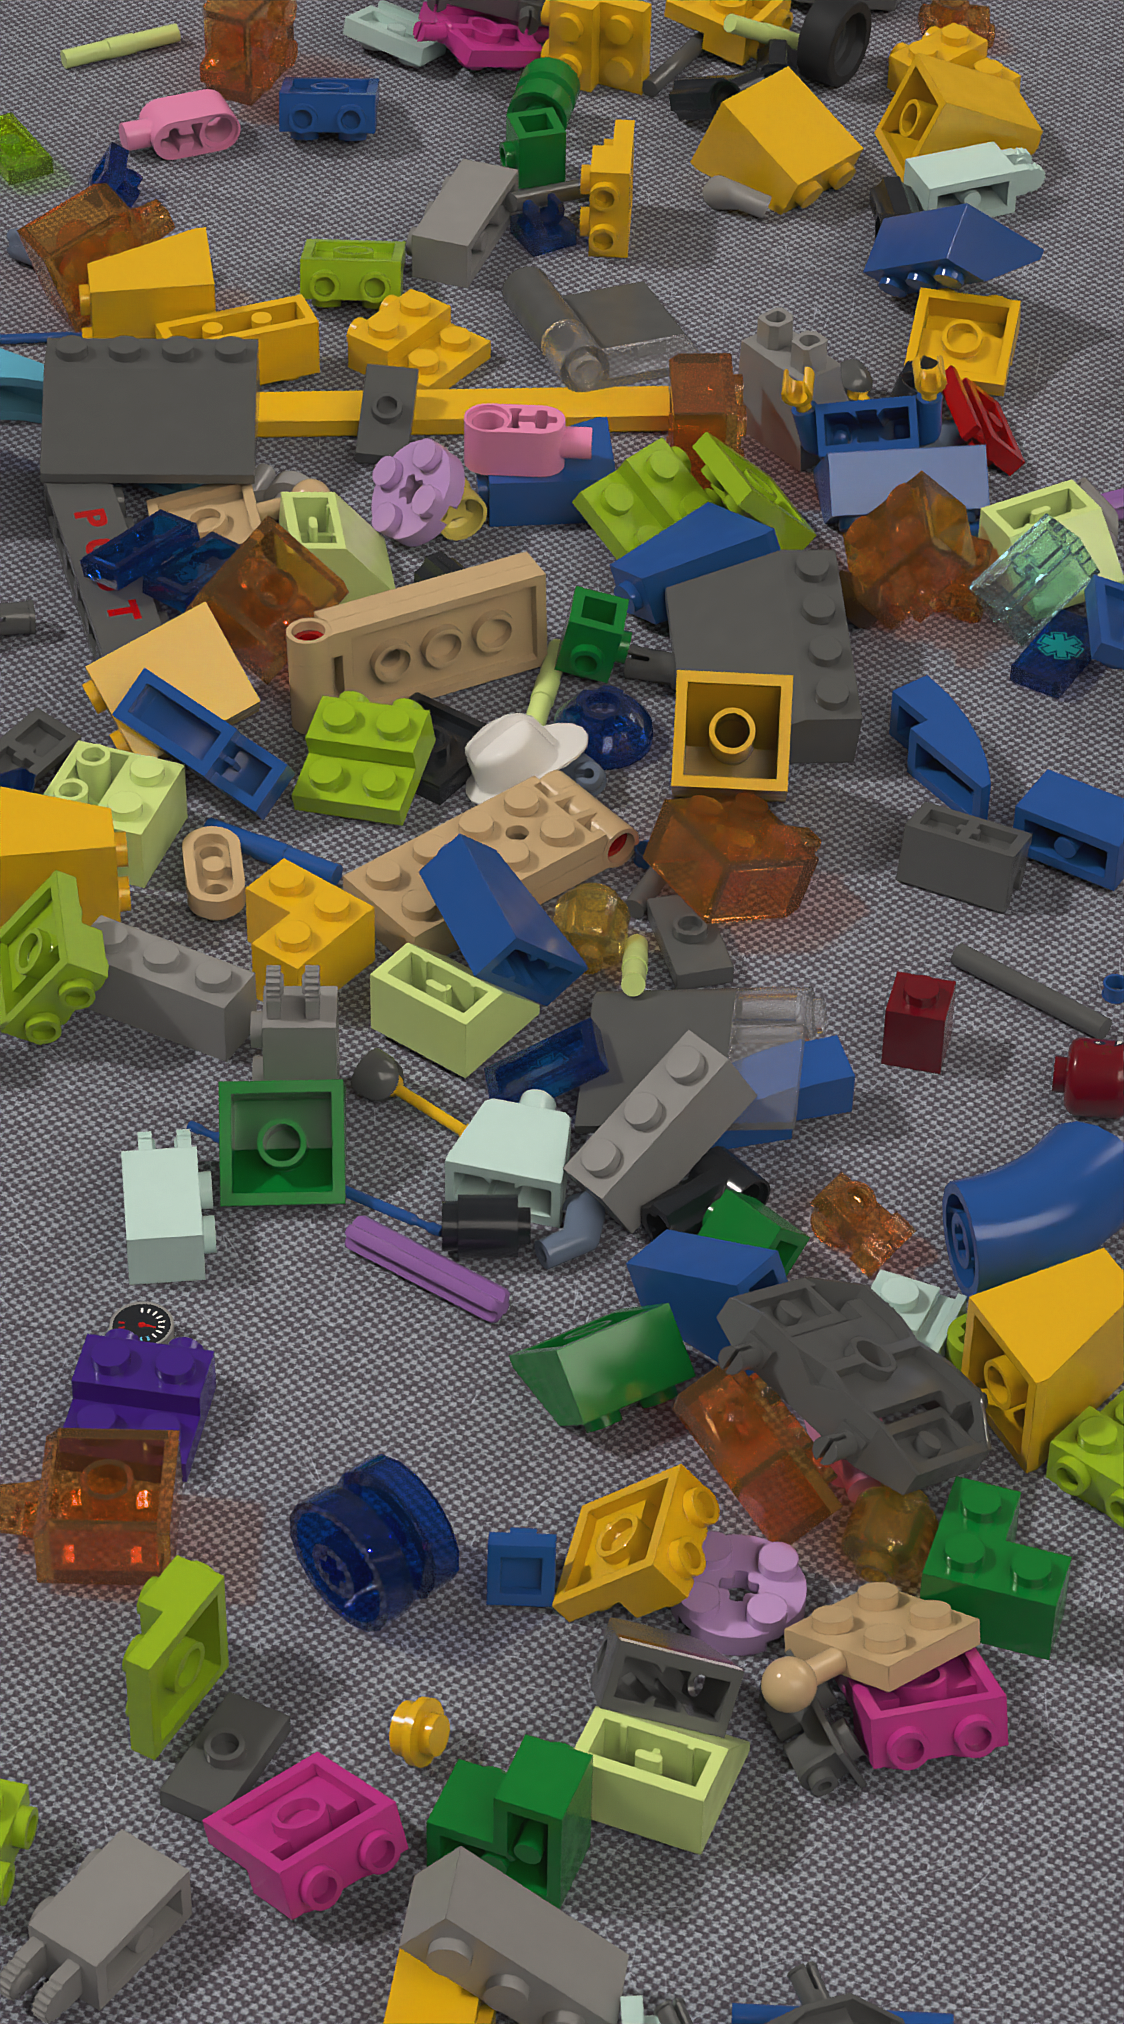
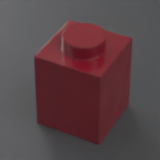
M897 971L885 1010L881 1064L941 1074L952 1034L956 981Z

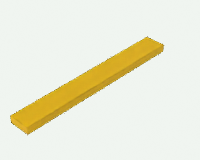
M669 386L417 390L411 435L464 434L465 412L475 405L484 403L554 407L564 414L565 426H571L596 417H607L609 432L671 431L672 411ZM363 390L260 392L257 437L357 436Z

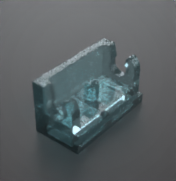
M1046 513L970 584L968 589L976 597L989 618L996 625L1001 622L1011 638L1022 647L1088 585L1094 574L1098 575L1100 571L1081 539Z

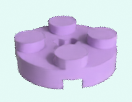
M425 438L404 446L393 457L385 456L380 459L372 475L373 481L376 484L371 504L372 527L386 537L409 547L423 545L438 536L447 526V524L440 520L446 514L449 506L455 509L458 508L463 496L465 473L459 458L450 453L443 445L432 439Z
M708 1531L702 1545L706 1559L705 1570L701 1575L693 1577L694 1584L688 1598L671 1607V1612L676 1622L678 1623L680 1617L682 1623L691 1629V1637L704 1641L721 1654L749 1656L767 1651V1642L778 1639L784 1634L785 1628L804 1618L807 1583L805 1575L798 1565L799 1555L792 1546L784 1542H771L751 1535H725L717 1531ZM742 1588L752 1593H746L742 1601H734L730 1599L728 1589Z

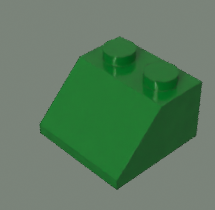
M344 1079L218 1082L220 1207L346 1205L347 1139L346 1087Z
M669 1303L618 1309L509 1355L513 1369L559 1426L583 1425L586 1433L603 1429L621 1421L623 1418L619 1409L637 1401L640 1402L642 1408H648L678 1396L675 1385L696 1376Z

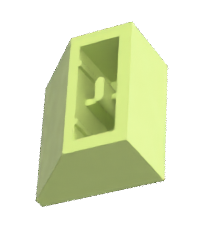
M1072 479L981 508L976 560L1032 618L1085 602L1084 590L1094 574L1124 584V574L1102 509Z
M281 492L277 548L288 605L319 608L324 605H339L395 589L384 537L335 492Z
M79 740L43 794L111 808L114 832L125 831L129 866L117 867L118 877L128 876L129 885L142 888L146 887L188 818L185 764Z
M406 943L370 974L371 1028L464 1078L473 1073L538 1016L540 1011L539 1004L475 977L470 968L445 955L411 943Z
M595 1706L575 1746L576 1750L593 1755L591 1820L701 1855L750 1751V1742L727 1734L725 1738Z

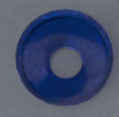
M603 685L598 689H584L576 696L567 700L554 716L553 724L572 723L584 728L589 739L587 748L583 753L591 757L603 770L621 769L635 764L647 755L653 744L652 719L647 709L640 702L625 694L622 689L614 686ZM590 709H613L615 711L610 713H596Z

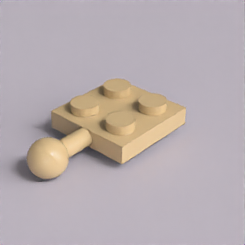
M305 479L296 484L291 492H330V490L319 480ZM208 484L146 500L164 581L175 578V566L182 562L187 552L205 548L209 554L219 556L224 566L233 563H244L252 558L269 554L262 524L279 520L281 497L257 503L252 484Z
M872 1582L859 1587L858 1592L832 1605L819 1607L812 1612L811 1616L784 1629L785 1652L791 1649L796 1657H781L767 1666L761 1679L763 1696L771 1707L780 1712H799L813 1701L818 1685L840 1674L891 1692L980 1645V1619L952 1610L951 1606L945 1602L923 1600L899 1591L897 1586L891 1583Z

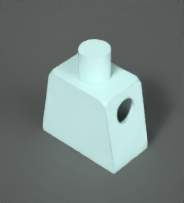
M538 1089L524 1092L519 1103L495 1098L484 1101L446 1157L445 1201H458V1195H518V1207L531 1208V1223L560 1228L568 1174L563 1167L570 1160L571 1117L565 1112L556 1111L557 1106L554 1098L547 1092Z

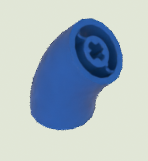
M1079 1121L1061 1123L1048 1131L1034 1147L1015 1160L975 1176L950 1181L945 1186L942 1200L943 1227L950 1265L962 1294L966 1295L967 1299H969V1296L1088 1254L1124 1226V1143L1117 1136L1096 1125Z

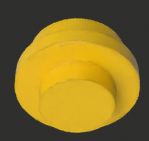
M426 1696L419 1697L415 1701L405 1700L397 1707L393 1715L389 1730L390 1748L395 1755L402 1756L404 1761L410 1766L419 1768L428 1766L434 1757L443 1753L447 1746L450 1735V1723L448 1717L444 1715L440 1701Z

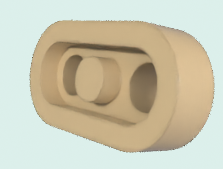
M206 826L191 831L182 842L183 870L187 903L190 910L202 918L213 921L224 920L236 915L243 909L246 903L245 876L239 838L232 831L218 826Z

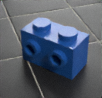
M1047 769L1015 806L1013 828L1033 834L1028 857L1114 891L1124 879V798Z

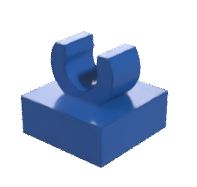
M510 1527V1532H489L486 1605L552 1607L556 1583L557 1534H537V1528Z

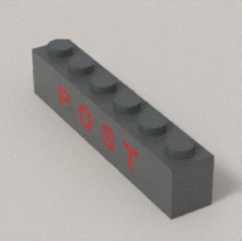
M43 483L46 521L93 661L104 657L168 622L167 613L159 612L160 601L156 582L154 579L148 580V565L143 547L137 548L134 520L132 516L126 517V504L121 485L113 486L112 483Z

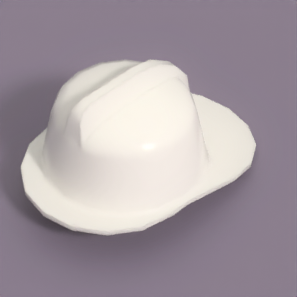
M522 713L507 714L495 719L482 727L465 747V754L472 771V775L466 782V794L472 803L479 805L532 776H536L540 780L548 772L560 770L579 758L587 748L589 736L584 728L578 725L555 723L542 726L531 715Z

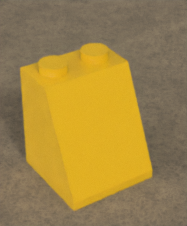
M917 53L874 134L897 176H900L901 181L904 183L905 159L992 141L1001 150L1022 147L1030 155H1033L1039 146L1043 130L1013 81Z
M788 66L722 101L690 163L697 170L710 177L717 175L725 176L772 196L768 208L782 215L798 205L802 209L810 206L819 198L823 191L831 187L834 190H838L845 186L855 175L856 169L854 165L864 148Z
M206 227L194 228L87 263L88 284L79 285L81 316L90 315L91 327L81 328L83 338L132 336L135 338L156 339L155 324L216 312L215 283Z
M206 601L85 666L91 680L83 683L82 687L97 714L108 710L118 728L109 736L116 749L154 756L163 760L170 757L112 715L144 668L230 725L259 712L261 701Z
M677 670L671 777L672 797L786 802L789 775L793 675Z
M0 786V928L55 870L76 877L79 903L83 912V924L91 926L100 915L121 922L120 912L131 911L129 878L128 876L118 877L117 867L129 866L126 832H114L111 808Z
M1105 1248L969 1296L961 1372L973 1384L979 1387L982 1392L986 1393L988 1398V1406L986 1408L987 1423L1025 1473L1037 1470L1048 1459L1050 1442L1089 1405L1097 1409L1124 1382V1269L1120 1268Z

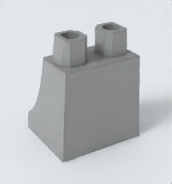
M777 307L759 315L757 334L741 340L734 424L799 472H802L817 465L822 459L818 455L809 454L801 445L791 412L793 406L784 403L781 398L784 370L788 369L789 376L792 379L803 381L804 368H812L815 372L812 401H815L817 404L846 402L849 400L843 387L840 363L827 355L828 339L817 331L806 330L797 334L793 331L794 315L782 307Z

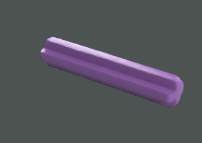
M365 1215L357 1216L345 1231V1246L349 1250L489 1323L498 1322L509 1309L510 1292L506 1288Z

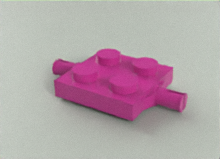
M427 1L423 2L418 16L420 21H417L413 28L414 38L418 42L438 41L440 44H444L457 57L459 64L471 70H482L483 67H502L507 70L517 71L521 67H526L533 60L540 58L542 46L539 43L544 44L549 39V27L538 26L534 34L527 35L528 27H526L525 34H523L519 30L518 21L447 4L443 11L436 12L437 4H435L434 11L429 9Z

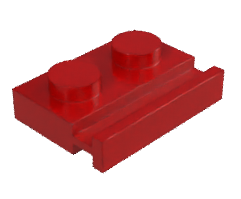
M950 365L945 370L947 385L942 393L961 438L966 442L972 438L969 445H986L987 467L994 463L1011 476L1025 464V461L1000 404L969 378L965 377L961 381L957 369Z

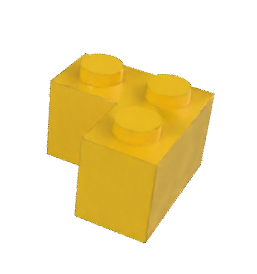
M285 858L245 888L247 941L251 943L252 972L255 973L256 999L263 1002L267 965H281V972L284 974V986H302V974L305 972V965H320V986H338L339 990L375 961L374 906Z

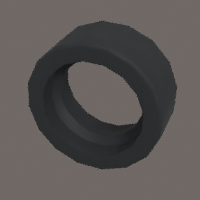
M816 0L812 4L804 19L797 46V66L802 76L837 88L851 80L864 59L870 40L872 28L871 12L866 2L861 0Z

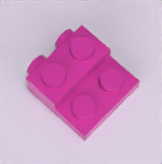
M975 1647L891 1692L881 1690L841 1674L834 1677L853 1710L854 1733L873 1769L886 1767L889 1769L914 1770L922 1766L929 1759L951 1755L981 1758L991 1753L996 1747L1009 1745L1007 1696Z
M318 1751L202 1820L209 1844L245 1868L248 1872L254 1894L291 1920L314 1910L323 1911L329 1909L338 1901L344 1888L363 1877L389 1872L397 1864L400 1854L409 1849L396 1802Z

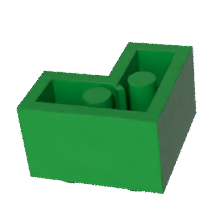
M956 1476L922 1572L920 1598L923 1600L945 1602L951 1606L952 1610L980 1619V1643L1050 1660L1065 1612L1072 1557L1015 1543L1021 1500L1020 1491Z
M525 1734L507 1772L497 1767L481 1766L458 1759L426 1822L427 1867L462 1846L560 1909L591 1845L593 1755L576 1750L562 1742H550Z

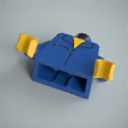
M941 355L937 356L938 364L932 369H922L919 356L913 359L915 388L918 391L916 395L817 404L815 401H812L815 372L812 368H804L803 381L792 379L789 376L788 369H785L783 372L781 398L784 403L793 406L791 412L804 450L823 459L827 453L922 448L935 443L942 429L941 392L947 385L943 357Z

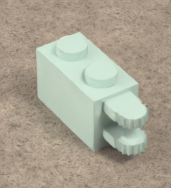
M992 141L905 159L904 184L911 186L919 211L968 203L989 217H996L1015 213L1016 196L1027 194L1029 191L1031 193L1035 190L1037 191L1045 183L1046 173L1039 164L1033 163L1031 160L1033 157L1026 149L1016 147L1015 149L1001 150Z
M190 1129L176 1130L177 1136L174 1138V1148L156 1149L151 1131L137 1132L138 1150L121 1151L129 1285L206 1280L204 1254L217 1253L214 1215L202 1216L201 1209H213L211 1171L198 1172L197 1146L192 1147Z

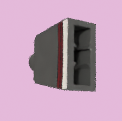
M610 1618L590 1684L597 1705L600 1708L725 1738L745 1671L700 1639L619 1618ZM699 1675H704V1685L696 1696L694 1692V1679Z

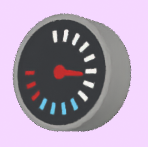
M142 1301L127 1304L113 1314L109 1323V1330L117 1328L126 1329L136 1334L141 1341L168 1345L175 1338L174 1320L171 1313L163 1306L153 1302Z

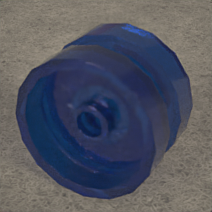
M384 1454L368 1456L344 1472L336 1485L322 1487L296 1504L290 1515V1537L297 1558L311 1584L333 1611L350 1625L365 1632L382 1630L405 1614L413 1600L428 1598L450 1583L459 1571L458 1544L452 1525L438 1500L415 1473L400 1461Z

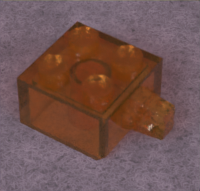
M207 0L202 5L205 57L200 63V82L206 83V89L218 91L226 100L252 106L266 91L272 88L274 82L288 68H291L296 61L298 43L294 40V20L297 13L296 0Z
M107 183L92 184L21 227L17 232L49 303L69 326L78 333L81 331V328L91 325L90 315L81 316L79 285L88 284L87 263L160 240L176 227L168 210L157 199L138 208L130 209Z
M731 353L677 354L669 359L670 406L666 442L670 447H679L687 454L691 462L690 473L703 489L710 488L714 490L710 486L712 483L701 472L705 463L692 446L707 431L745 458L744 448H741V437L746 436L747 410L746 404L743 405V374H733Z
M922 470L907 483L896 486L884 502L867 516L857 518L851 524L848 531L843 534L848 570L852 573L855 590L853 599L858 605L862 604L877 620L890 630L898 629L911 616L919 623L924 621L936 611V596L977 565L966 506Z
M268 515L205 584L184 612L206 601L237 659L268 685L288 663L287 627L296 620L314 618V611L339 605L349 591L340 577Z
M740 792L734 796L708 797L705 795H694L691 798L664 800L642 858L706 924L785 918L796 911L802 903L819 861L815 853L820 848L822 840L810 828L785 825L768 809L767 802L757 795L747 792Z
M718 1365L678 1394L672 1409L768 1541L784 1542L791 1545L843 1507L828 1486L838 1476L830 1465L820 1464L823 1457L817 1460L814 1458L812 1452L813 1440L793 1413L789 1411L780 1396L755 1372L749 1376L745 1371L735 1375H728L725 1372L729 1367L722 1370L720 1365Z
M58 1428L46 1436L41 1480L0 1484V1533L21 1535L33 1539L37 1583L145 1585L151 1577H159L176 1557L183 1490L180 1430Z

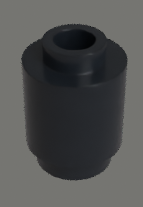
M458 1195V1201H442V1251H458V1258H518V1245H531V1208L518 1207V1195Z

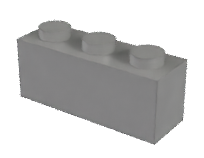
M462 159L453 174L445 177L441 192L435 201L428 202L424 217L418 226H413L409 231L406 241V254L412 256V277L463 288L470 286L517 213L509 212L505 206V196L508 193L518 191L517 169Z
M102 915L91 925V927L100 929L103 932L105 955L108 960L109 970L108 978L103 986L95 992L96 999L94 1003L87 1007V1009L225 1062L230 1059L249 1037L251 1011H257L254 972Z
M688 1030L568 1161L563 1169L583 1192L589 1193L604 1207L606 1214L633 1234L642 1224L641 1207L675 1187L758 1095L727 1057Z
M462 1846L414 1875L399 1948L428 1965L435 1973L447 1977L485 2001L492 2009L504 2013L519 2024H617L621 2005L620 1996L623 1994L629 1954Z

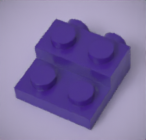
M120 1328L109 1330L105 1336L87 1334L71 1380L73 1399L57 1444L58 1464L187 1482L216 1389L215 1352L204 1350L199 1342L187 1337L174 1338L167 1345L141 1341L133 1332Z

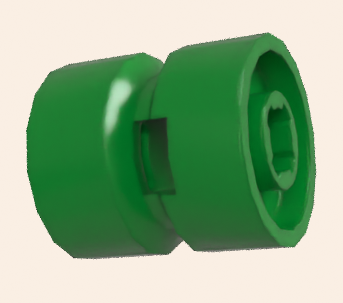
M544 57L533 60L526 65L520 75L507 113L553 107L566 131L580 93V82L576 72L570 65L559 59Z

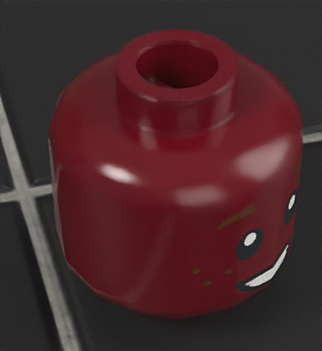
M1080 1037L1073 1040L1070 1044L1068 1057L1055 1056L1052 1092L1064 1093V1106L1070 1114L1106 1119H1119L1124 1115L1123 1041Z

